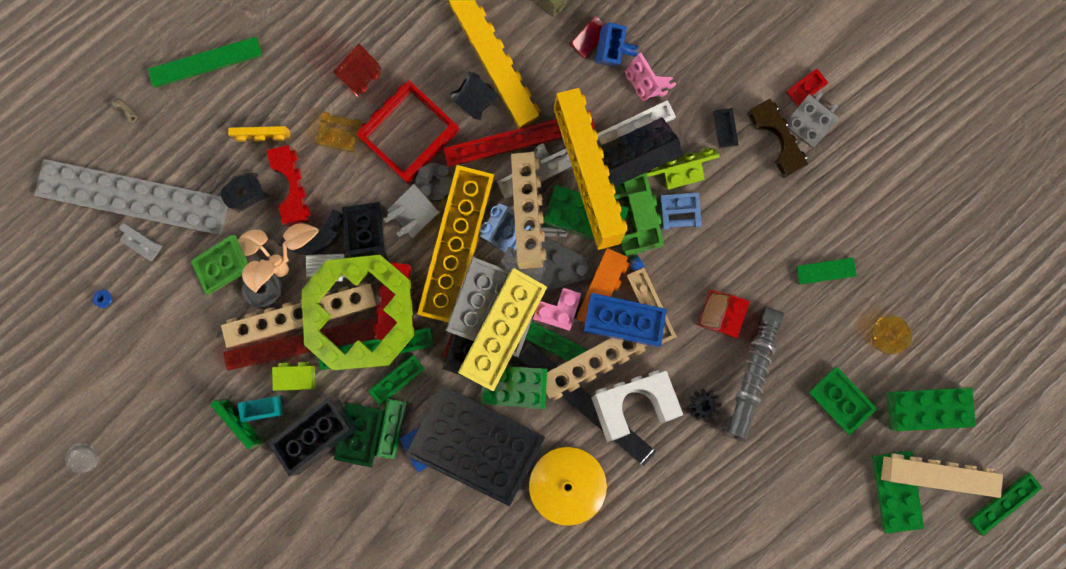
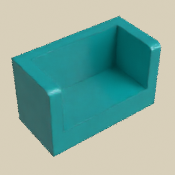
M282 395L238 403L240 422L285 414Z

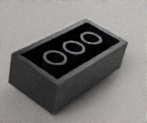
M663 117L600 146L604 155L603 163L609 169V182L613 183L614 187L683 155L679 138Z
M328 397L268 444L288 476L301 474L359 428L339 398Z

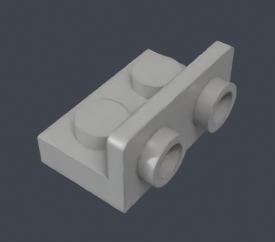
M122 223L119 227V230L124 232L120 241L149 261H153L163 247L132 225Z

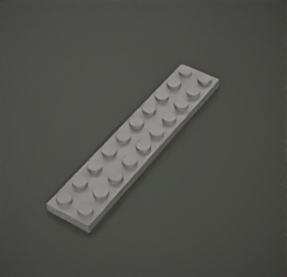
M43 159L34 196L220 236L222 235L228 210L221 196Z

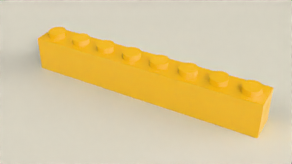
M447 0L518 129L538 121L541 111L536 103L533 104L531 102V93L527 87H523L521 84L522 77L518 70L514 71L512 68L513 61L511 57L503 52L504 45L502 41L494 36L495 29L492 23H487L484 18L486 13L483 7H478L475 2L476 0Z

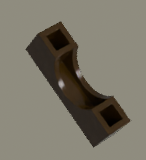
M768 99L750 109L747 115L756 130H768L779 139L781 151L775 164L783 178H786L807 166L808 159L806 154L800 151L796 137L789 132L787 121L784 118L782 119L778 113L779 108L777 104Z

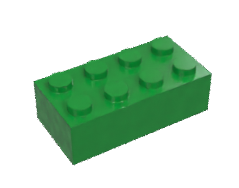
M555 185L543 225L595 241L580 192ZM621 206L620 216L622 220L626 219L628 207Z
M956 387L887 391L890 430L915 431L976 427L973 388Z

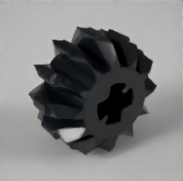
M701 389V396L695 391L696 399L689 397L693 404L687 405L688 408H694L690 415L697 414L696 420L698 421L702 417L703 421L707 422L708 416L711 420H714L715 417L712 413H720L719 410L715 409V407L721 406V403H715L719 397L717 395L712 397L713 391L711 390L706 394L705 389ZM706 400V405H708V408H704V411H702V406L700 405V403H705Z

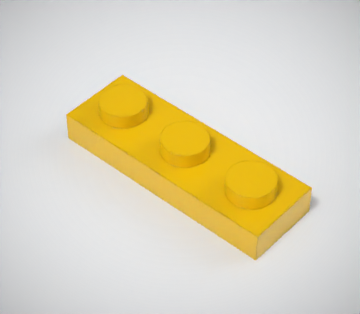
M286 126L228 128V135L235 139L236 142H246V139H254V141L261 142L265 141L266 138H273L274 141H284V138H290V130Z

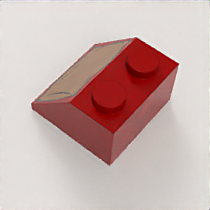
M709 290L697 326L730 338H738L750 301L731 294Z

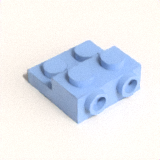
M499 203L491 209V216L488 221L481 225L479 236L506 255L512 257L516 250L515 214L510 208Z

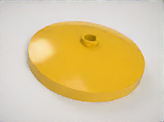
M559 447L547 452L537 461L530 475L529 492L535 508L544 518L559 525H577L589 520L598 512L606 496V477L601 465L591 454L576 447ZM571 484L572 488L568 489V491L565 490L564 486Z

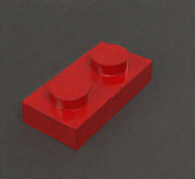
M816 68L785 93L798 107L809 94L813 96L826 86L828 81Z

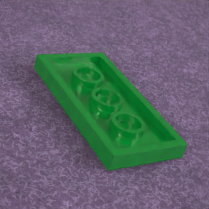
M506 366L494 391L482 386L481 404L545 409L547 369Z
M913 451L872 455L883 533L924 529L918 486L881 480L884 456L892 457V454L904 455L905 460H910V456L913 457Z

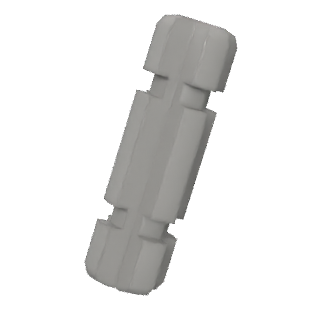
M541 226L545 236H567L566 231L550 226Z

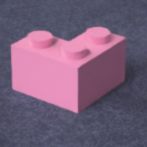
M563 288L558 305L555 306L540 301L533 320L570 331L581 293Z

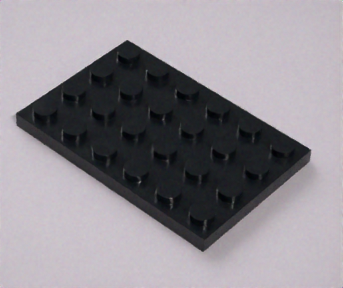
M441 384L405 455L510 507L545 436Z

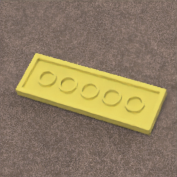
M512 268L458 373L494 391L547 286Z

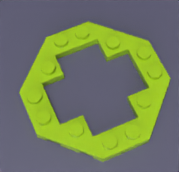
M381 255L326 260L301 290L304 345L334 371L389 366L414 336L412 300L410 295L411 280ZM370 272L396 294L383 310L397 321V324L374 351H371L360 340H357L347 354H345L320 331L332 315L318 303L342 274L357 286L366 274Z

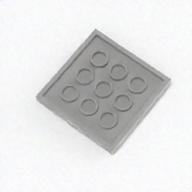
M472 257L445 331L475 341L511 271ZM532 318L513 353L515 357H519Z

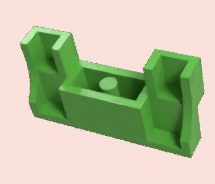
M647 173L616 186L615 200L626 199L634 234L625 235L621 242L624 256L662 248L664 242L659 226L661 224V217L659 213H656L655 206H657L655 195L651 193Z

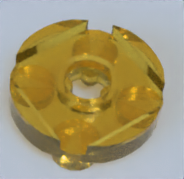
M898 316L880 318L872 328V344L885 354H898L909 347L912 341L911 328L908 327L904 319ZM893 330L896 338L889 340L887 333Z

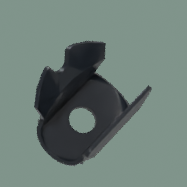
M471 71L468 72L459 89L450 92L453 102L458 104L476 120H481L482 112L499 98L498 94L494 92L489 84H485L478 74Z
M257 173L233 176L221 190V198L224 204L238 213L270 195L262 194L261 184L256 178L258 176ZM238 186L246 188V194L243 197H238L235 193Z

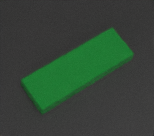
M854 258L796 266L799 285L857 276Z
M413 354L368 391L376 402L382 405L387 398L392 397L422 373L425 368Z
M387 398L375 451L376 457L395 459L407 402Z

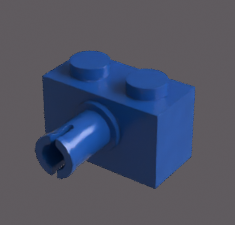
M610 22L601 25L595 63L613 67L620 65L622 54L633 57L637 56L638 51H635V49L639 50V46L624 43L627 26Z

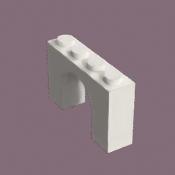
M659 370L649 373V377L642 378V376L631 379V383L625 384V382H620L613 385V389L607 390V387L596 391V394L591 399L607 442L630 434L622 412L623 400L629 393H641L648 397L654 406L660 424L683 415L667 371L660 373Z

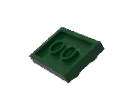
M346 402L345 409L359 429L336 446L334 460L372 468L384 410Z

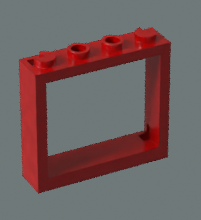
M410 80L402 86L400 85L397 89L398 92L393 97L389 96L385 100L384 106L380 110L374 111L368 123H363L356 134L362 142L407 184L417 176L420 168L427 165L460 131L459 126ZM412 93L448 127L403 172L368 137Z

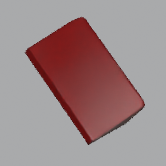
M597 16L571 42V47L584 59L599 42L601 25H604V23Z

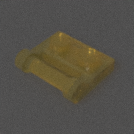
M323 112L315 143L320 146L354 153L357 140L356 134L361 127V120H351ZM330 122L352 127V130L350 132L327 127V124Z

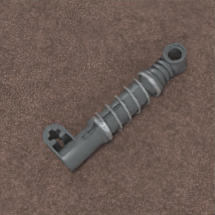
M764 306L760 314V326L756 337L751 342V346L755 351H749L751 355L750 359L746 360L748 363L747 369L743 370L745 376L743 380H740L742 382L741 390H737L738 392L736 393L735 399L737 403L734 414L727 418L722 432L723 436L740 442L747 440L755 409L761 401L759 395L763 394L762 385L766 384L764 377L769 374L767 367L772 363L770 356L775 353L776 345L774 339H776L777 330L782 324L784 312Z

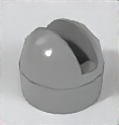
M544 143L538 145L534 150L536 157L541 160L550 156Z

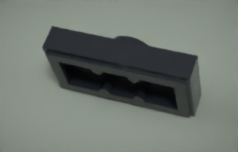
M733 108L714 110L713 116L719 149L738 146Z

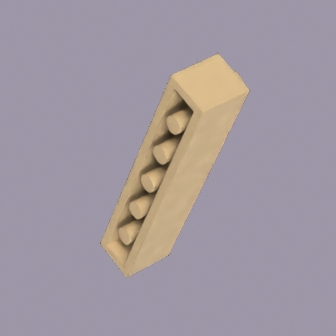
M892 454V457L884 456L881 480L1001 498L1003 474L995 473V469L983 467L982 471H978L977 466L971 465L959 468L958 463L946 462L945 466L941 465V461L928 459V463L922 462L923 458L910 456V460H905L904 455Z

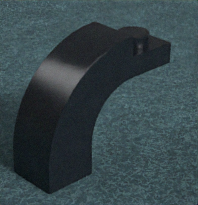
M333 209L322 229L308 243L298 249L289 251L302 255H312L330 248L340 237V234L335 232V229L341 226L343 214ZM282 237L278 244L283 247V242L286 241L284 237Z

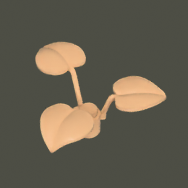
M303 223L295 224L288 228L283 235L286 240L283 242V257L277 254L270 256L262 245L267 242L268 237L261 230H250L240 236L238 242L245 256L252 255L258 249H261L269 259V261L263 259L260 262L252 261L245 266L242 271V277L248 288L256 293L273 273L277 277L285 276L289 272V267L286 263L289 261L287 258V248L295 250L304 246L319 230Z

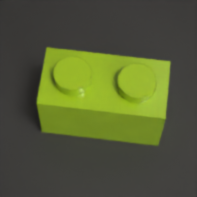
M298 362V366L291 367L290 363H278V367H272L273 391L316 389L315 366H309V362Z

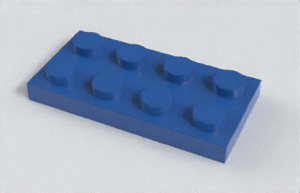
M591 293L583 332L660 348L667 309Z

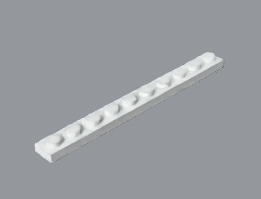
M667 100L597 133V145L600 147L663 117L666 122L675 119L676 116ZM564 149L540 161V170H537V176L541 177V182L572 168L567 150ZM526 172L522 176H529L531 173ZM511 174L497 181L505 199L513 196V179Z

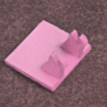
M639 53L624 70L627 79L632 83L636 94L643 102L650 97L658 95L664 97L668 90L662 92L661 89H672L676 85V82L669 83L673 79L672 77L655 76L642 53Z

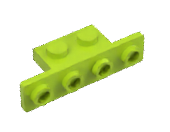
M704 148L701 152L686 153L682 157L673 159L646 172L647 177L664 173L668 190L705 180L702 162L713 160L720 156L715 148Z

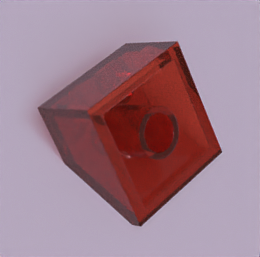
M358 44L333 73L339 82L357 97L366 91L371 80L377 79L381 73V67Z

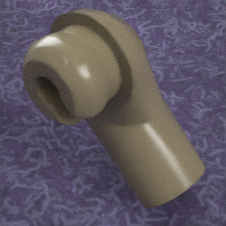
M116 99V101L111 102L113 110L119 111L121 109L130 123L137 120V116L132 108L122 99Z

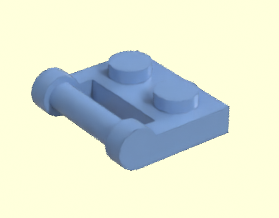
M699 193L660 196L663 230H669V228L695 226V228H699L702 226ZM694 213L693 219L669 220L668 216Z

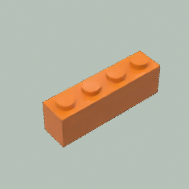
M609 248L605 250L577 313L576 320L585 323L591 293L611 297L613 291L618 290L621 284L619 277L621 273L625 274L629 263L626 262L627 256Z

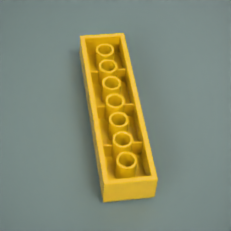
M579 88L556 94L554 112L597 248L600 250L621 244L627 231V224L620 216L621 206L614 197L615 187L608 179L609 169L602 160L604 158L603 150L601 147H598L596 142L598 136L596 130L592 129L591 114L585 108V95L581 94Z
M459 165L456 166L417 315L449 322L470 261L476 253L480 237V227L484 222L495 180L494 174Z

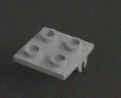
M821 91L815 98L809 94L787 120L789 129L812 147L817 145L839 119L834 114L838 107L836 103L828 110L818 102L823 95Z
M413 184L387 210L389 212L388 217L384 218L383 221L387 223L390 220L396 219L403 226L396 235L400 237L408 233L414 238L440 211Z

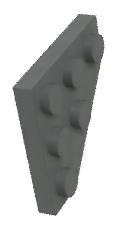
M545 237V242H542V248L546 250V260H543V267L531 268L534 280L547 286L544 293L594 277L588 258ZM529 244L527 249H533L536 244Z

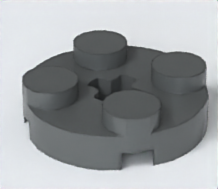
M430 163L420 168L416 176V186L430 201H442L449 195L453 175L446 166L440 163ZM434 177L440 180L437 187H433V184H430Z
M273 273L269 280L263 284V286L266 285L267 287L265 293L253 292L244 282L242 287L244 299L255 307L266 308L272 306L282 295V285L279 278Z

